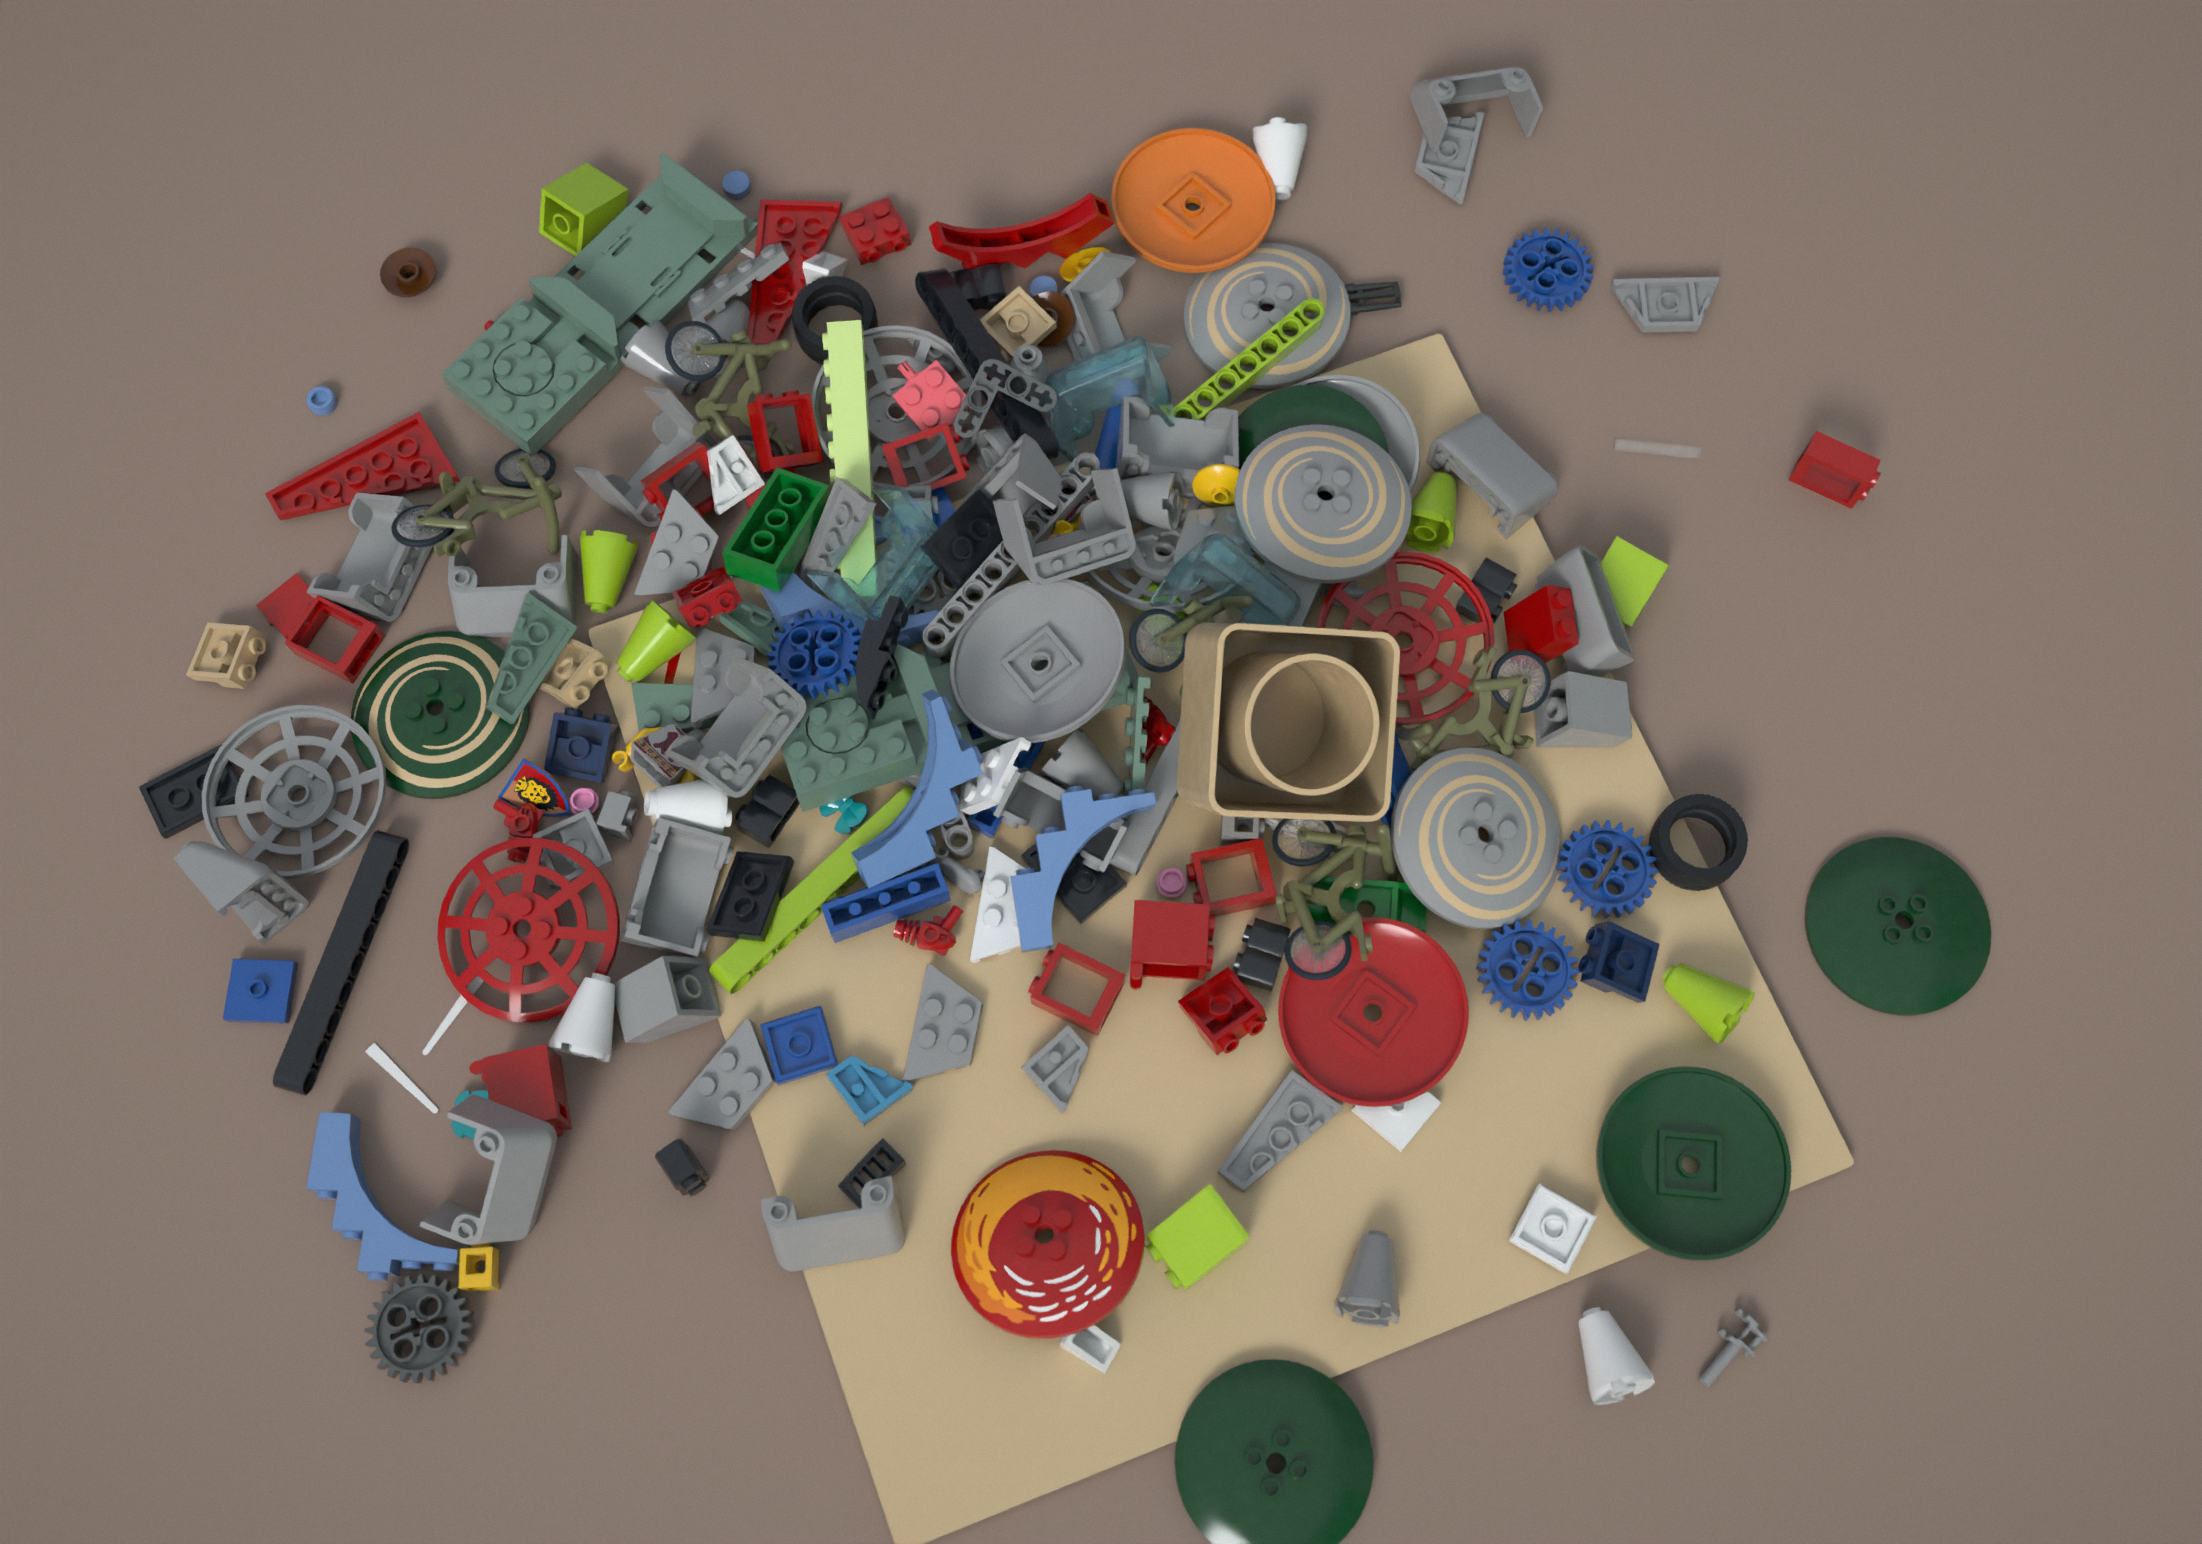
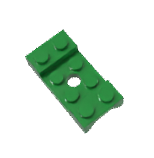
M1325 876L1313 888L1329 890L1338 877ZM1364 879L1363 886L1360 889H1354L1352 886L1348 887L1340 896V906L1347 914L1357 911V907L1360 904L1366 903L1374 909V915L1371 917L1397 920L1426 933V906L1412 893L1406 882ZM1307 904L1314 922L1324 921L1337 924L1330 916L1327 906ZM1317 929V930H1318V933H1321V932H1322L1323 930H1325V929ZM1304 933L1301 935L1300 940H1307Z

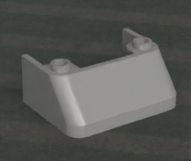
M1518 67L1490 69L1419 80L1413 84L1409 94L1410 101L1432 152L1438 151L1449 123L1442 108L1444 105L1508 96L1525 137H1531L1544 108L1529 74Z
M1102 251L1060 293L1070 301L1074 309L1075 322L1071 333L1067 337V341L1076 364L1078 363L1083 367L1080 372H1085L1111 355H1114L1118 361L1117 366L1088 382L1086 385L1088 388L1103 389L1113 386L1120 379L1132 380L1142 377L1172 351L1170 345L1139 340L1132 347L1128 348L1113 311L1123 298V287L1119 278L1136 262L1135 257Z
M646 386L643 391L661 409L652 424L653 432L661 441V444L628 482L618 475L609 474L603 476L598 470L576 466L574 471L605 502L639 525L652 528L661 523L658 516L661 511L656 504L651 505L642 493V490L645 488L640 481L695 442L704 444L708 450L717 445V443L708 432L699 438L694 436L692 428L699 422L668 389ZM694 460L658 487L669 501L673 489L679 490L683 494L682 496H684L703 472Z
M1023 434L970 490L961 505L976 490L981 489L992 503L997 499H1018L1022 516L1037 500L1054 510L1063 486L1061 484V476L1036 440L1027 434Z
M1117 468L1091 470L1098 499L1090 501L1083 506L1081 510L1083 529L1034 544L1032 533L1025 527L1018 499H997L993 501L1004 546L1031 582L1038 585H1048L1127 559L1133 554L1136 542Z
M568 535L561 536V561L541 566L536 575V585L478 587V575L472 568L468 567L469 559L462 548L455 556H449L448 586L456 626L461 633L476 635L482 638L511 637L527 593H530L575 625L578 554Z
M1026 767L1020 768L1015 771L993 815L998 818L1003 816L1001 821L1016 829L1020 824L1023 826L1027 825L1040 833L1041 829L1048 827H1059V831H1063L1065 828L1060 795L1061 793H1066V787ZM1123 818L1110 824L1091 838L1079 851L1080 855L1085 858L1083 864L1096 871L1105 872L1131 823Z
M471 1094L448 1111L447 1118L475 1128L474 1146L481 1156L494 1161L482 1212L479 1214L445 1201L421 1220L420 1227L466 1245L522 1240L533 1230L557 1142L556 1131L552 1125L545 1121Z

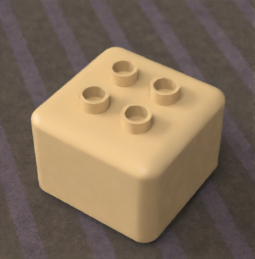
M1200 623L1194 626L1187 634L1185 641L1177 771V791L1180 798L1191 806L1231 817L1373 822L1382 818L1389 808L1391 798L1400 649L1397 641L1385 632L1247 623Z

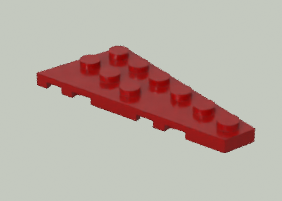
M760 200L755 258L760 255L761 250L770 244L776 245L781 242L790 260L762 281H757L756 279L752 281L747 333L751 343L769 344L772 341L781 340L792 317L795 299L806 286L802 268L803 261L823 251L843 209L842 202Z
M417 412L268 491L265 495L279 519L286 520L350 506L356 493L395 496L441 486L439 475L444 471L452 475L454 483L459 482L460 479L420 412Z

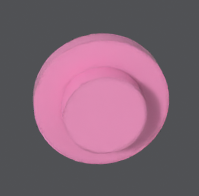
M590 788L577 789L569 799L571 811L576 815L589 808L592 815L595 814L600 806L599 796Z
M1166 868L1159 873L1156 886L1159 893L1164 897L1176 898L1184 893L1187 879L1179 869Z

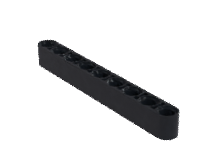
M943 268L917 273L915 286L919 296L972 379L974 380L981 364L988 359L994 358L1008 364L948 270ZM993 364L991 367L986 366L987 378L990 380L993 377L1002 379L999 385L1005 388L1006 379L1012 372L1006 369V374L1003 375L997 371L998 366L996 364ZM1014 377L1010 383L1012 391L1018 394L1025 391L1019 379ZM980 390V392L988 402V395L985 391ZM998 390L991 409L1012 442L1015 443L1021 435L1027 434L1036 440L1049 460L1056 459L1059 455L1058 440L1039 410ZM1027 395L1025 398L1031 401L1030 396Z
M380 830L375 831L370 838L273 1076L274 1087L301 1095H307L312 1090L409 849L408 838Z

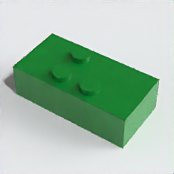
M776 468L722 552L727 574L780 593L811 542L830 495V486Z

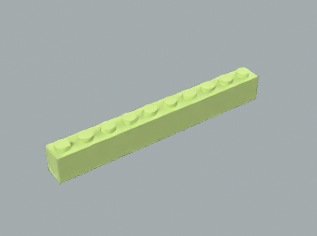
M862 321L827 322V333H822L823 348L828 350L829 360H824L825 377H830V387H825L826 403L831 404L832 414H827L828 431H833V441H828L829 457L834 459L835 469H830L831 486L834 485L837 477L846 479L874 501L865 341ZM874 508L836 567V570L840 569L841 580H836L837 598L842 597L845 606L880 604Z

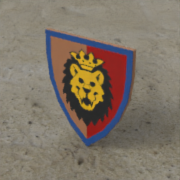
M526 757L523 758L498 798L517 808L531 802L536 805L537 809H541L544 812V816L547 817L572 815L568 797L561 785L550 773L544 770L543 765H538Z

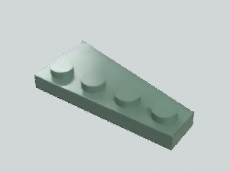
M527 593L524 597L486 705L488 710L509 724H514L578 628L530 593Z
M743 600L737 603L738 606L728 613H720L719 622L748 644L755 646L757 651L768 658L767 653L773 651L769 645L770 642H779L775 633H781L771 612Z
M1138 677L1131 683V687L1126 689V705L1131 706L1130 717L1125 719V735L1130 736V747L1124 750V766H1129V778H1124L1123 780L1124 796H1129L1128 792L1131 790L1144 789L1146 762L1145 759H1142V753L1146 752L1147 732L1146 729H1143V723H1146L1147 716L1149 715V703L1147 699H1144V688H1150L1151 677Z
M631 683L639 732L644 728L666 727L670 724L677 725L684 733L696 729L691 725L693 685ZM714 715L702 721V726L698 729L711 728L719 716Z

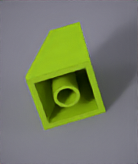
M586 162L541 188L539 233L576 256L627 207L629 189Z
M1617 536L1601 561V566L1623 626L1632 627L1669 565Z
M1209 1184L1147 1234L1146 1240L1149 1244L1145 1248L1155 1262L1161 1259L1168 1269L1165 1275L1174 1288L1177 1289L1181 1286L1184 1292H1186L1245 1247L1250 1236L1212 1185Z

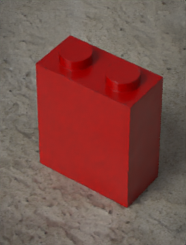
M1546 585L1503 612L1508 652L1513 650L1531 651L1547 663L1579 644L1570 588ZM1517 655L1509 658L1510 667L1531 670L1539 667L1533 659L1527 656Z

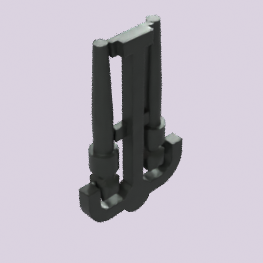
M1398 281L1354 285V283L1345 284L1349 301H1359V305L1350 304V316L1358 315V313L1379 311L1402 306ZM1391 287H1393L1392 290H1383V291H1374V292H1365V293H1363L1364 291H1372V290H1378V289H1385V288H1391ZM1391 297L1395 298V302L1392 303H1376L1365 305L1364 301Z

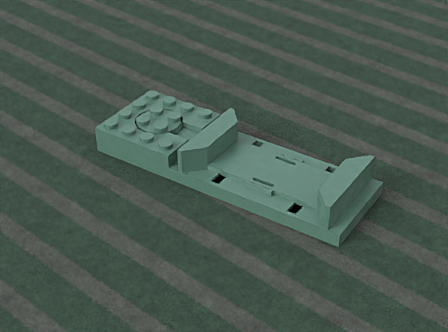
M665 153L659 156L662 174L558 274L554 277H532L529 283L534 297L528 302L520 298L442 373L447 389L532 457L625 366L621 362V356L626 359L629 352L625 350V347L640 330L629 321L635 314L647 322L649 328L655 325L652 322L654 319L659 320L665 326L688 304L687 301L690 300V296L695 291L704 288L757 235L758 224ZM648 205L652 209L645 215L641 211ZM702 248L716 257L711 264L697 255ZM580 270L584 275L579 280H576L573 276Z
M1088 580L1082 582L1083 584L1091 587ZM897 644L892 654L893 661L897 666L896 678L893 683L889 684L885 693L884 706L878 710L875 719L868 718L860 704L856 677L854 676L847 677L849 685L838 684L840 692L837 693L832 688L829 689L828 697L826 698L822 692H818L816 699L813 700L810 693H807L804 697L806 712L781 746V751L802 812L922 772L928 746V724L921 694L933 689L939 695L947 698L952 713L948 714L951 724H956L962 740H966L972 746H977L980 752L1009 742L993 737L982 730L983 737L975 740L971 739L966 725L972 722L964 714L954 696L950 679V662L946 664L941 662L951 658L954 646L945 656L934 658L926 652L918 654ZM1127 647L1125 666L1119 684L1109 701L1099 712L1125 704L1127 687H1131V683L1139 677ZM1042 660L1038 662L1035 670L1041 671L1045 669L1048 661Z

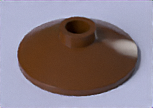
M404 248L395 251L385 259L380 270V279L383 286L388 292L398 297H414L422 294L433 284L436 277V265L432 257L425 251L417 248Z
M1045 291L1036 294L1032 299L1051 318L1053 317L1057 324V328L1037 345L1042 347L1055 346L1064 341L1073 329L1075 322L1073 306L1065 296L1058 292Z

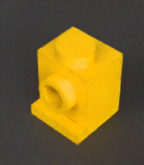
M491 1243L473 1244L471 1248L460 1249L459 1289L467 1292L500 1290V1283H498L499 1250L491 1247ZM486 1261L485 1272L479 1273V1264Z

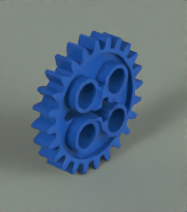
M1544 228L1543 234H1539L1536 229H1533L1531 237L1527 233H1523L1521 240L1515 239L1513 247L1509 246L1504 258L1502 275L1506 276L1504 284L1511 285L1510 294L1519 293L1518 302L1524 298L1528 300L1526 307H1530L1533 303L1537 304V311H1540L1543 305L1547 306L1548 312L1552 311L1554 305L1560 311H1563L1565 303L1573 307L1575 299L1581 301L1583 294L1588 292L1593 279V274L1591 273L1594 265L1589 264L1592 256L1584 255L1587 247H1577L1578 238L1572 241L1568 240L1570 234L1568 232L1563 237L1559 236V229H1556L1553 234H1549L1547 228Z
M817 610L815 617L812 618L808 612L805 613L804 620L802 621L794 617L795 625L792 627L784 624L786 632L775 633L779 642H770L769 644L773 651L767 653L770 660L767 665L769 669L803 698L807 693H810L814 700L818 692H822L826 698L828 697L829 689L832 688L838 693L840 692L838 684L849 685L847 677H856L855 667L861 634L858 627H854L851 619L845 621L841 613L834 617L831 610L823 617L820 610Z
M1597 820L1594 821L1591 825V830L1585 824L1582 825L1579 829L1580 833L1573 831L1569 836L1571 840L1566 839L1562 845L1565 850H1561L1558 854L1559 859L1563 861L1557 864L1556 869L1564 871V873L1557 880L1559 882H1567L1562 892L1572 891L1574 895L1570 902L1573 903L1580 900L1582 902L1580 905L1581 911L1587 906L1591 907V916H1595L1599 910H1602L1604 919H1607L1612 911L1617 918L1622 916L1623 909L1628 914H1631L1635 910L1634 905L1640 908L1645 903L1643 898L1648 899L1651 896L1652 892L1649 888H1653L1657 883L1651 877L1657 874L1658 869L1650 867L1656 861V857L1647 856L1648 851L1652 848L1651 845L1642 847L1640 843L1644 836L1642 835L1634 839L1632 837L1634 828H1630L1625 833L1622 831L1623 826L1621 822H1619L1615 829L1611 827L1610 820H1606L1602 828ZM1595 844L1603 845L1607 850V854L1599 853L1595 848ZM1616 848H1620L1621 853L1611 866L1609 873L1601 882L1598 890H1593L1592 887L1604 870L1605 865L1611 859ZM1622 860L1629 861L1633 865L1634 870L1625 869L1622 865ZM1580 868L1588 869L1592 873V878L1584 877L1580 873ZM1606 885H1614L1618 889L1619 895L1611 894L1607 890Z
M1530 919L1527 920L1522 928L1519 921L1515 920L1512 930L1508 925L1503 924L1501 927L1502 935L1494 930L1490 935L1493 941L1486 940L1483 946L1487 951H1480L1478 957L1485 962H1480L1476 966V969L1484 972V974L1480 975L1477 981L1481 983L1487 982V986L1482 990V993L1493 994L1489 1002L1490 1004H1494L1497 1001L1502 1003L1499 1012L1502 1013L1508 1007L1511 1009V1018H1514L1518 1012H1522L1524 1021H1527L1533 1012L1535 1018L1540 1020L1543 1017V1010L1547 1015L1552 1016L1555 1012L1554 1006L1561 1010L1565 1006L1563 999L1570 1000L1573 996L1568 989H1575L1578 983L1570 978L1576 977L1579 974V970L1571 968V966L1578 961V958L1568 957L1573 946L1563 947L1561 945L1566 938L1565 936L1557 939L1553 937L1556 928L1553 927L1548 932H1545L1544 922H1541L1537 928H1533ZM1522 943L1526 945L1529 954L1522 955L1517 952L1515 944ZM1537 948H1542L1543 952L1532 967L1529 975L1523 981L1519 990L1513 992L1514 984ZM1542 961H1551L1555 965L1556 971H1546L1542 966ZM1499 969H1509L1513 974V979L1506 980L1502 978ZM1526 986H1536L1540 996H1530L1526 991Z

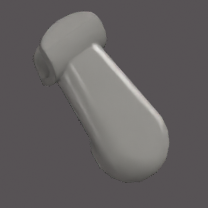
M945 846L940 848L939 855L934 852L936 858L928 861L929 865L938 863L941 871L964 892L974 894L980 891V881L983 880L985 875L981 869L973 871L971 868L963 867L948 856L950 851Z

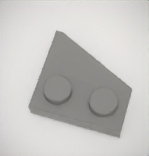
M1067 1025L1021 1067L1060 1113H1063L1067 1108L1069 1098L1077 1082L1089 1047Z

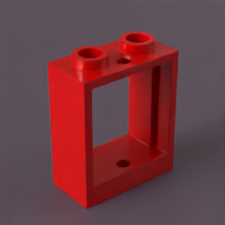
M799 390L783 392L782 397L773 398L772 393L755 396L756 401L746 405L760 473L773 472L776 468L786 470L813 466L823 462L810 394L799 395ZM794 406L803 453L772 457L763 410Z
M946 422L882 445L896 487H909L895 449L941 432L944 434L957 473L925 485H931V490L967 478L965 471L970 470L965 454H958L955 444L960 443L954 426L949 428Z
M1816 431L1798 458L1788 480L1852 509L1858 500H1865L1870 488L1873 489L1881 473L1876 470L1881 460Z
M693 443L640 481L645 488L642 490L645 498L651 505L656 504L661 511L658 514L660 520H662L668 504V500L658 487L661 483L695 460L711 484L707 455L708 449L704 444ZM713 494L694 507L702 516L714 508Z
M317 595L314 601L306 606L304 615L298 624L289 631L285 644L295 655L353 684L385 638V635L376 624ZM329 616L359 630L337 664L307 649Z
M1262 838L1191 853L1190 864H1186V872L1189 882H1195L1197 892L1193 893L1194 904H1210V915L1217 917L1275 904V894L1277 892ZM1250 854L1259 892L1211 902L1201 864Z
M1058 943L1055 950L1049 949L1042 963V966L1046 968L1041 977L1035 976L1030 985L1028 993L1032 994L1031 1004L1099 1036L1125 984L1126 974ZM1062 957L1109 979L1091 1017L1043 995Z

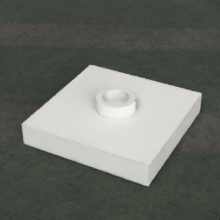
M1427 1091L1410 1101L1392 1106L1363 1107L1355 1105L1352 1112L1401 1152L1439 1107L1441 1102Z
M1538 1184L1508 1241L1567 1274L1597 1216L1545 1186Z

